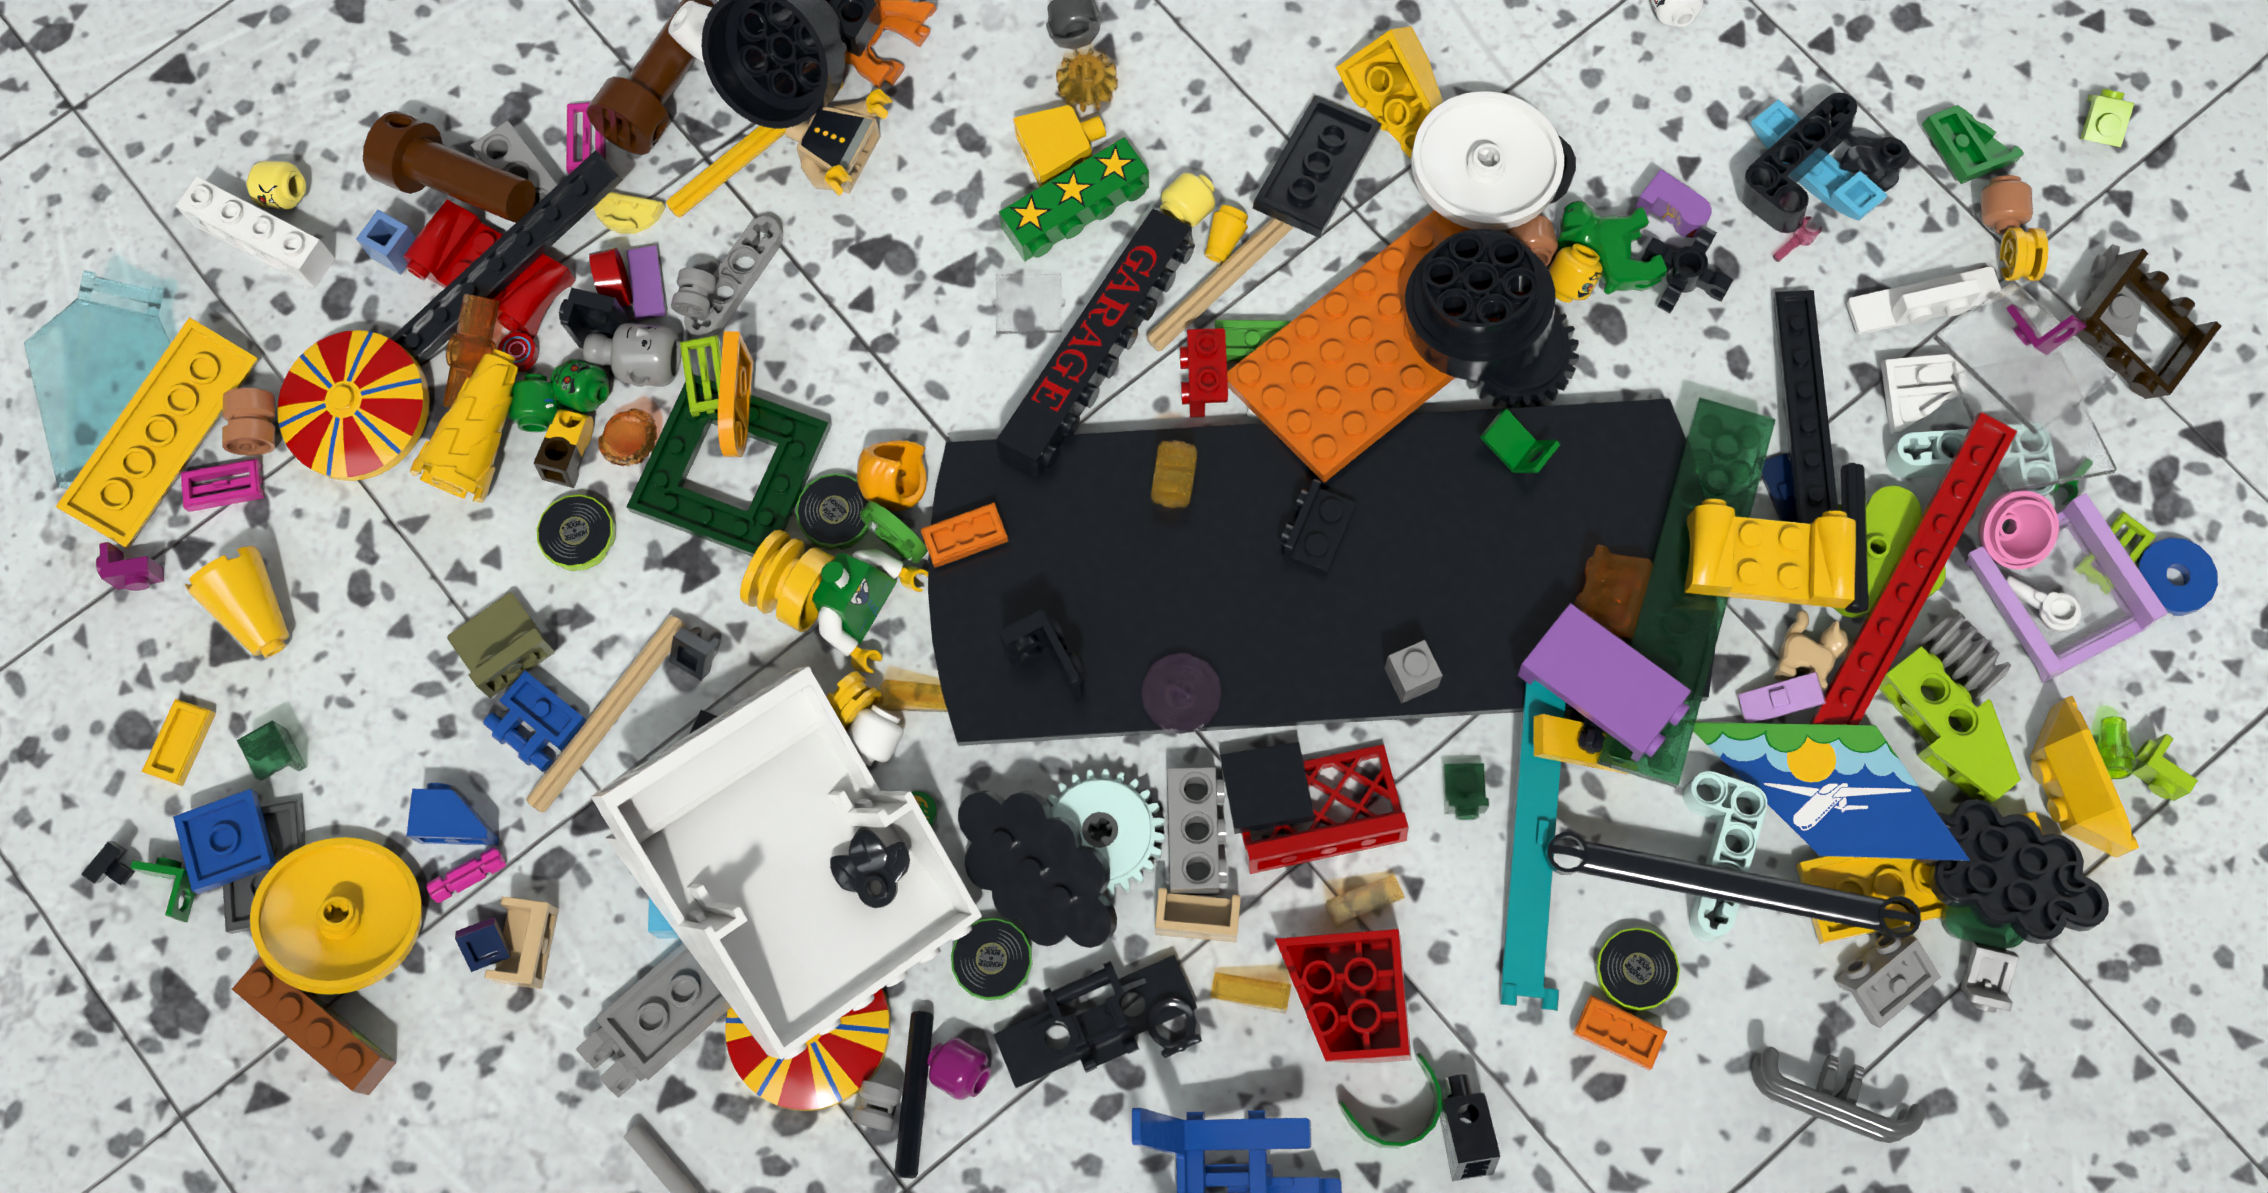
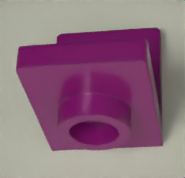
M2014 304L2006 308L2017 323L2013 328L2017 337L2024 345L2029 346L2032 344L2035 349L2045 355H2048L2086 328L2083 321L2071 315L2042 336L2024 310ZM2068 329L2065 333H2063L2062 335L2058 336L2061 332H2063L2064 330Z

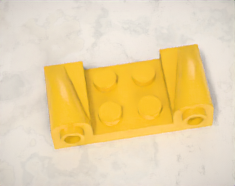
M1707 499L1702 501V505L1696 506L1687 517L1690 554L1685 593L1843 609L1854 601L1856 521L1847 518L1845 512L1827 511L1822 513V517L1816 518L1811 524L1735 517V509L1728 507L1726 501Z

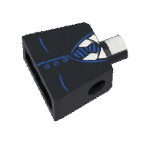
M1466 1074L1450 1076L1444 1079L1447 1098L1442 1100V1111L1439 1117L1452 1182L1493 1175L1501 1156L1485 1093L1472 1094L1469 1076ZM1460 1118H1465L1471 1123H1465Z

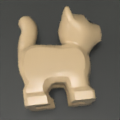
M1800 610L1796 613V621L1789 627L1780 647L1779 662L1775 669L1774 678L1783 682L1795 678L1796 670L1805 675L1817 672L1824 693L1828 686L1826 678L1832 671L1835 661L1840 657L1846 656L1852 642L1849 641L1847 632L1839 627L1838 620L1823 631L1819 638V643L1802 635L1809 624V616L1805 610Z

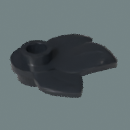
M1863 129L1851 131L1846 138L1847 143L1851 147L1842 157L1839 169L1854 173L1861 171L1884 192L1892 189L1899 180V170L1904 168L1909 160L1910 153L1908 147L1901 140L1894 137L1882 138L1872 131Z
M866 827L858 829L853 836L849 846V856L838 855L830 859L832 875L840 887L847 891L857 892L860 900L872 908L885 907L895 899L898 891L897 882L908 872L910 865V855L905 842H897L886 848L877 834ZM874 880L879 881L882 886L879 895H875L871 891L870 886Z

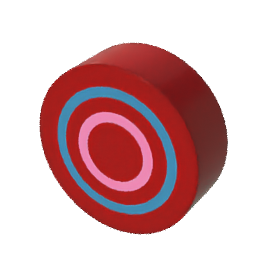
M522 332L508 334L501 340L498 346L499 351L515 358L514 365L518 367V372H523L533 367L539 356L538 347L533 339Z

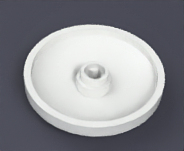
M1478 91L1450 98L1438 105L1427 115L1415 137L1411 165L1418 190L1436 212L1446 219L1467 228L1499 231L1523 225L1546 209L1553 200L1562 179L1564 153L1560 138L1553 125L1535 107L1519 98L1504 93Z

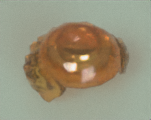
M631 408L628 411L619 412L611 417L604 427L603 434L598 438V447L603 457L611 464L630 467L631 465L643 463L645 458L649 456V453L653 451L657 439V426L653 416L642 409Z

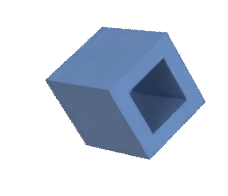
M377 210L356 240L371 259L401 275L408 264L403 255L416 236L407 225Z

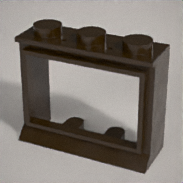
M2143 248L2116 255V263L2075 317L2086 325V328L2077 333L2078 338L2103 357L2105 365L2118 372L2130 384V389L2135 394L2144 399L2171 395L2222 326L2217 321L2195 325L2187 317L2195 307V302L2188 297L2170 300L2161 291L2169 281L2168 275L2161 271L2144 274L2138 268L2149 254ZM2125 284L2180 337L2155 372L2100 319L2101 315Z

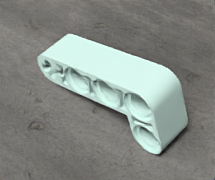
M2009 426L2017 430V433L1995 473L2004 472L2008 492L2027 490L2046 497L2056 485V473L2048 435L2037 426ZM1969 429L1905 434L1888 453L1886 458L1887 467L1893 475L1905 479L1944 476L1952 458L1945 456L1941 448H1946L1955 455ZM2019 443L2027 445L2031 454L2024 452L2020 448ZM2026 479L2033 481L2037 485L2038 490L2030 488L2026 483Z
M1701 772L1684 789L1683 800L1690 811L1717 821L1705 864L1749 872L1767 810L1766 795L1759 787L1717 772ZM1697 785L1708 786L1713 791L1714 800L1705 801L1701 799L1697 793ZM1737 798H1745L1751 803L1753 808L1751 815L1740 812L1736 805ZM1726 835H1733L1741 841L1742 851L1740 853L1733 852L1726 846ZM1696 896L1689 918L1691 932L1702 941L1710 942L1717 940L1733 927L1740 904ZM1716 903H1723L1716 908L1713 917L1714 921L1719 923V925L1712 929L1709 927L1710 920L1704 916L1713 911Z

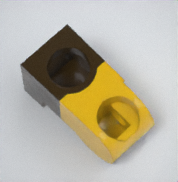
M560 409L556 413L534 460V465L542 480L570 488L575 487L579 477L577 472L578 466L593 434L594 422L591 416L565 409Z

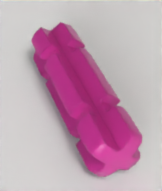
M492 847L481 853V858H471L446 872V877L443 879L441 876H438L429 881L426 885L429 895L435 902H443L452 897L453 891L456 890L459 893L487 877L486 873L491 872V874H494L506 866L503 855L496 847Z

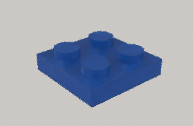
M253 789L242 791L173 816L192 892L201 894L272 868L276 864L258 794Z

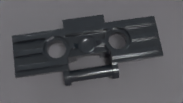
M1175 955L1118 979L1111 961L1103 963L1104 968L1052 991L1050 987L1042 990L1050 1008L1049 1010L993 1034L1015 1088H1019L1080 1060L1085 1072L1088 1073L1097 1069V1066L1126 1053L1131 1054L1140 1050L1134 1036L1148 1030L1146 1025L1148 1013L1152 1006L1160 1000L1167 998L1180 999L1188 1004L1192 1011L1197 1009V1005ZM1111 983L1115 995L1106 999L1105 1003L1076 1016L1072 1014L1062 1017L1058 1006ZM1131 993L1139 994L1145 1000L1144 1011L1134 1017L1126 1015L1121 1008L1123 998ZM1172 1006L1163 1008L1156 1016L1155 1026L1184 1015V1012ZM1056 1026L1065 1028L1070 1035L1068 1045L1061 1050L1051 1049L1046 1043L1048 1031Z

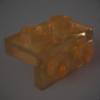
M1597 545L1594 556H1591L1587 561L1585 570L1586 583L1583 593H1579L1576 598L1575 607L1615 636L1633 638L1653 564L1649 559L1611 554L1605 545Z

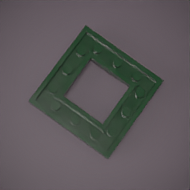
M694 374L698 402H703L705 400L701 376ZM710 380L713 400L719 399L717 383ZM685 382L626 507L634 514L753 557L761 543L774 530L785 531L831 427L829 422L751 395L748 437L777 448L748 511L682 488L711 424L718 426V409H715V413L707 414L705 411L700 412L699 416L692 417Z

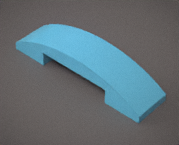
M1778 99L1753 119L1751 126L1765 147L1769 149L1802 119ZM1828 154L1798 182L1831 208L1860 221L1887 198V194L1861 171L1853 176L1849 171L1839 169L1840 163Z

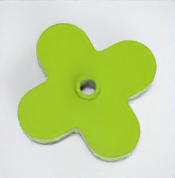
M1886 486L1877 490L1866 503L1869 608L1867 611L1859 614L1846 612L1843 608H1833L1841 615L1851 618L1864 617L1869 614L1922 516L1919 500L1909 490L1900 486ZM1838 504L1839 511H1841V504ZM1945 566L1927 598L1932 596L1943 585L1946 577Z

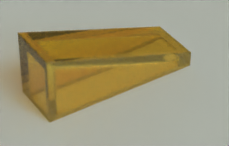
M885 679L879 686L881 699L878 706L888 711L947 712L940 685Z
M1393 874L1326 901L1325 907L1336 929L1400 901L1405 896Z
M1215 972L1210 998L1286 1014L1292 984Z

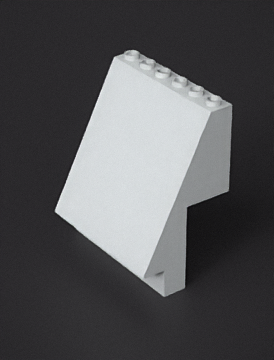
M809 666L794 668L591 796L612 831V834L607 836L606 840L765 1053L774 1058L788 1060L799 1055L807 1047L805 1042L818 1033L819 1035H824L834 1030L841 1023L840 1017L852 1009L857 1011L869 1005L875 999L874 993L885 985L886 987H891L901 982L908 975L906 970L918 962L920 964L925 963L936 957L941 951L939 948L950 939L957 940L967 935L973 929L971 924L982 917L911 791H880ZM861 827H866L877 834L886 848L897 842H905L910 855L908 872L897 882L898 891L895 899L885 907L872 908L865 905L860 900L857 892L842 889L831 872V857L838 855L849 856L851 840ZM874 880L871 883L872 893L879 895L882 890L880 882Z

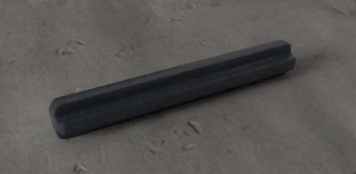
M1848 463L1840 469L1841 511L1847 514V518L1856 521L1855 597L1854 601L1845 608V611L1859 614L1867 611L1869 608L1865 468L1862 464Z
M913 1011L910 1017L894 1169L895 1176L899 1178L913 1179L918 1175L929 1069L927 1060L931 1049L934 1020L933 1014L926 1011Z

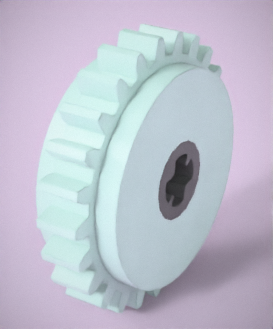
M1108 769L1103 770L1101 778H1095L1092 770H1087V780L1081 782L1076 774L1072 775L1073 786L1068 788L1060 783L1058 785L1061 793L1060 797L1057 798L1049 794L1047 800L1052 806L1051 812L1053 817L1068 818L1075 823L1081 834L1082 846L1093 847L1106 858L1110 868V882L1106 889L1109 897L1113 898L1115 896V887L1121 886L1128 893L1130 892L1129 881L1134 879L1140 885L1144 882L1143 876L1140 873L1143 869L1151 873L1155 870L1150 858H1161L1162 851L1154 847V845L1164 843L1165 835L1155 832V829L1163 827L1164 820L1163 818H1153V815L1159 811L1158 803L1147 804L1151 797V792L1145 790L1139 794L1137 792L1139 787L1138 780L1134 779L1127 785L1124 783L1125 777L1122 772L1113 780L1110 779ZM1101 826H1106L1110 837L1103 836L1100 842L1095 841L1094 833L1091 831H1099Z

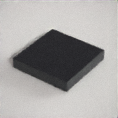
M1299 742L1220 755L1234 834L1314 821V812Z

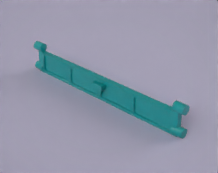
M1536 680L1531 685L1525 681L1500 1004L1517 1006V996L1542 999L1541 1009L1558 1011L1559 990L1544 988L1553 872L1545 860V849L1556 833L1561 761L1534 756V716L1546 714L1564 718L1566 702Z

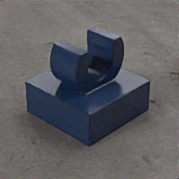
M495 917L457 930L455 933V940L471 972L510 958L511 949Z

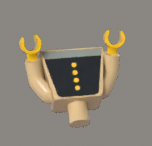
M881 89L872 91L864 101L837 105L832 108L825 107L813 115L810 123L805 121L797 126L786 128V137L799 142L796 150L801 162V169L814 188L833 190L838 196L843 192L850 194L881 137L877 121L874 117L878 116L880 119L887 118L888 111L883 106L893 101Z

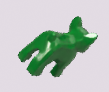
M1582 200L1569 203L1564 208L1560 219V237L1557 241L1558 252L1562 248L1572 247L1574 244H1581L1594 250L1600 256L1599 262L1603 268V274L1600 279L1605 285V294L1609 295L1615 291H1644L1651 289L1662 281L1661 278L1667 272L1662 255L1654 256L1649 262L1631 258V242L1640 239L1642 236L1640 230L1649 224L1643 207L1636 209L1631 216L1624 217L1615 215L1601 217L1594 213L1592 208Z

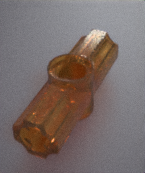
M464 294L457 333L450 337L446 348V362L450 369L443 406L451 408L466 378L471 377L483 355H492L493 350H496V345L492 338L500 301Z

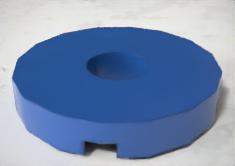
M2167 538L2153 543L2138 557L2136 567L2166 611L2172 613L2173 616H2184L2197 612L2213 598L2218 587V572L2211 556L2199 545L2186 539ZM2168 568L2176 569L2183 575V586H2176L2168 580Z

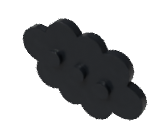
M984 790L970 794L962 801L958 809V822L961 831L972 843L965 855L967 875L972 883L979 888L992 891L994 906L1001 915L1009 919H1021L1024 932L1029 939L1042 946L1056 945L1069 937L1079 946L1092 948L1104 944L1113 936L1117 928V915L1113 905L1103 895L1110 882L1108 861L1095 848L1082 846L1081 834L1074 822L1068 818L1053 817L1050 806L1044 797L1032 791L1015 793L1004 800L995 792Z
M1979 799L1962 802L1953 809L1950 816L1937 812L1970 859V861L1918 859L1931 867L1929 874L1931 890L1938 900L1947 906L1954 908L1970 907L1973 915L1983 925L1995 929L2010 925L2019 937L2034 944L2048 943L2060 935L2065 927L2079 932L2089 931L2105 920L2109 912L2107 895L2099 884L2082 875L2084 860L2081 851L2067 837L2058 834L2043 835L2037 824L2027 816L2014 814L2002 817L1996 807Z

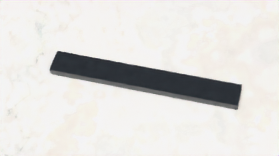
M595 150L390 339L406 349L421 366L619 185L623 179L604 157Z
M1814 290L1775 292L1773 300L1796 522L1811 524L1816 518L1822 517L1824 512L1839 511Z

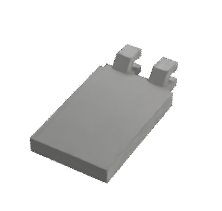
M682 943L596 1018L601 1027L594 1031L576 1050L593 1069H596L609 1059L613 1051L617 1053L620 1059L599 1078L619 1098L635 1085L637 1078L641 1082L645 1078L649 1080L731 1006L685 944Z

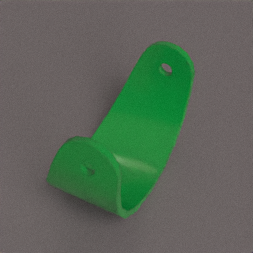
M1417 1053L1415 1057L1426 1075L1434 1094L1433 1113L1426 1127L1417 1136L1408 1141H1384L1368 1133L1353 1117L1345 1103L1340 1100L1338 1105L1351 1128L1363 1141L1379 1148L1399 1149L1421 1141L1435 1128L1442 1111V1092L1434 1071L1421 1053Z

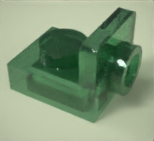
M1484 763L1444 764L1442 767L1444 814H1455V819L1475 820L1480 818L1479 814H1485L1489 807V798H1486Z

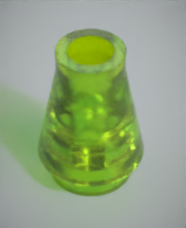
M2116 716L2103 718L2101 720L2097 748L2111 779L2128 778L2132 775V768L2137 763L2127 731V721L2122 717Z

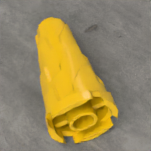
M493 350L492 355H483L471 377L466 378L450 410L442 417L430 441L425 442L417 458L413 461L410 473L413 476H417L423 470L420 478L421 481L465 499L467 492L475 494L473 502H484L496 468L493 465L500 445L502 429L513 400L511 394L518 373V367L514 365L515 358L499 350Z

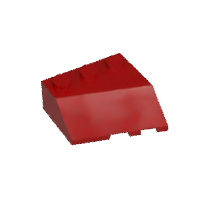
M1399 929L1275 938L1326 1062L1381 1063L1412 1060L1402 944Z

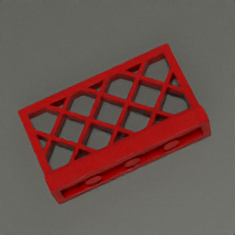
M1384 744L1303 761L1305 773L1312 772L1310 776L1306 774L1309 789L1312 786L1330 796L1320 812L1313 809L1315 820L1308 830L1298 832L1288 825L1279 826L1274 829L1269 838L1252 841L1250 832L1241 833L1250 874L1407 841L1409 826L1405 812H1402ZM1378 758L1381 771L1374 782L1355 771L1361 761ZM1352 763L1350 767L1345 766V764ZM1333 767L1345 774L1335 790L1316 780L1322 769ZM1350 778L1369 788L1359 804L1340 794ZM1383 779L1386 789L1379 785ZM1376 792L1390 801L1392 812L1377 815L1366 809L1365 806L1373 793ZM1335 800L1354 810L1348 821L1337 823L1325 816ZM1360 814L1365 817L1357 819ZM1320 823L1326 825L1323 827H1318ZM1281 831L1286 833L1285 835L1278 836Z

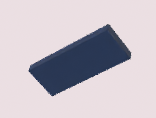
M1787 453L1758 462L1756 464L1780 521L1796 522L1791 464Z

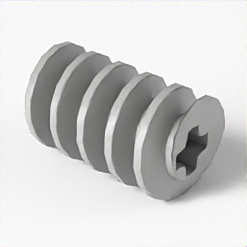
M1963 614L1953 618L1948 616L1925 635L1919 643L1922 645L1934 641L1930 653L1934 655L1946 654L1942 660L1944 668L1954 664L1957 665L1952 678L1957 680L1967 676L1968 680L1964 685L1967 691L1977 688L1980 690L1974 700L1976 701L2006 676L2011 664L2005 662L1996 666L1994 663L2000 653L1997 650L1983 653L1988 640L1983 638L1973 642L1972 638L1977 630L1974 626L1963 630L1960 629L1966 617Z

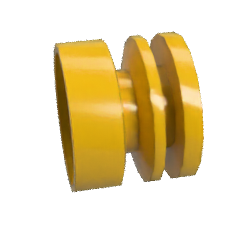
M774 530L758 547L747 567L740 588V600L750 607L757 606L758 610L763 614L771 613L776 609V618L779 622L799 632L807 631L818 619L819 612L812 598L822 580V568L828 562L833 561L835 557L816 547L810 548L805 553V544L802 540L798 538L791 539L788 533L782 530Z

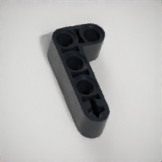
M1838 92L1829 95L1752 163L1745 173L1740 196L1742 203L1778 232L1792 233L1798 230L1803 224L1809 197L1804 188L1797 184V182L1849 136L1858 107L1856 100L1846 93ZM1755 185H1761V186H1764L1765 188H1760V187H1757V186H1755ZM1784 207L1792 208L1794 210H1786L1784 209Z

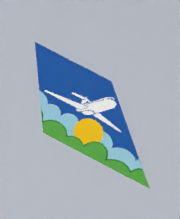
M1684 722L1744 782L1759 787L1766 795L1767 805L1819 856L1970 861L1876 725Z

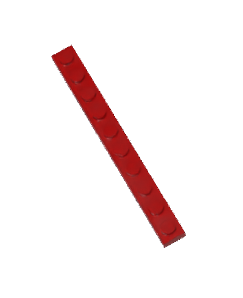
M1983 412L1976 415L1824 695L1826 704L1818 706L1809 724L1859 725L2017 430Z

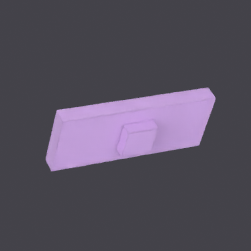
M1817 672L1738 694L1746 723H1759L1826 704Z

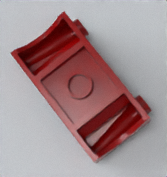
M447 199L403 255V258L408 263L406 269L423 281L427 278L446 288L492 246L502 234L481 223L479 218L473 213ZM542 254L482 310L497 318L498 323L513 333L519 331L534 339L550 304L562 291L571 287L576 280L569 268Z

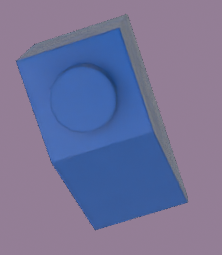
M428 783L426 789L412 788L407 837L419 844L498 846V836L464 797L451 790V785Z

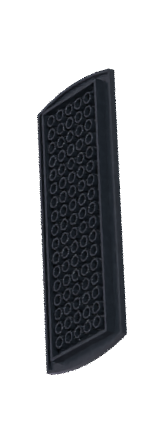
M1668 398L1503 408L1508 409L1536 440H1557L1560 443V446L1538 473H1513L1481 440L1480 436L1502 409L1410 414L1325 483L1264 423L1074 434L1071 438L1066 437L1060 445V453L1055 464L1051 468L1046 467L1039 478L1000 459L996 439L946 442L935 488L931 525L995 503L1008 538L1006 543L936 568L933 566L930 555L928 557V598L932 644L941 691L958 746L1182 733L1165 729L1156 723L1147 711L1144 700L1146 682L1153 671L1167 661L1178 659L1195 661L1208 669L1217 682L1219 692L1217 709L1209 721L1196 730L1185 732L1523 712L1525 681L1518 676L1521 664L1570 603L1690 689L1691 692L1685 702L1706 701L1709 698L1716 645L1717 596L1685 593L1690 554L1687 517L1696 506L1702 505L1704 496L1689 444L1672 403ZM1543 451L1539 452V453L1531 460V462H1533V461H1535L1537 458H1539V457L1541 456V454L1543 453ZM1314 479L1321 481V489L1357 503L1327 576L1284 560L1285 546L1279 544L1286 524L1288 522L1295 524L1300 511L1295 510L1294 507L1302 488L1309 490ZM1040 609H1043L1048 620L1055 617L1065 635L1063 640L1067 646L1066 654L1074 652L1084 670L1082 675L1086 683L1081 685L1083 697L1075 701L1047 647L1041 650V656L1027 664H1021L1019 661L1011 665L1004 652L999 630ZM1425 640L1443 676L1438 688L1401 704L1384 669L1387 658L1393 653ZM1565 703V709H1574L1569 704Z

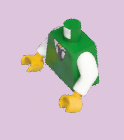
M875 548L856 551L852 557L840 552L833 561L828 562L822 568V580L813 594L812 601L819 612V633L844 656H852L851 664L855 670L874 673L867 666V657L873 661L881 662L882 655L877 650L861 649L857 644L860 645L895 587L897 583L895 578L897 576L900 577V582L904 587L922 592L923 589L914 585V577L917 574L928 577V572L912 565L904 567L902 561Z

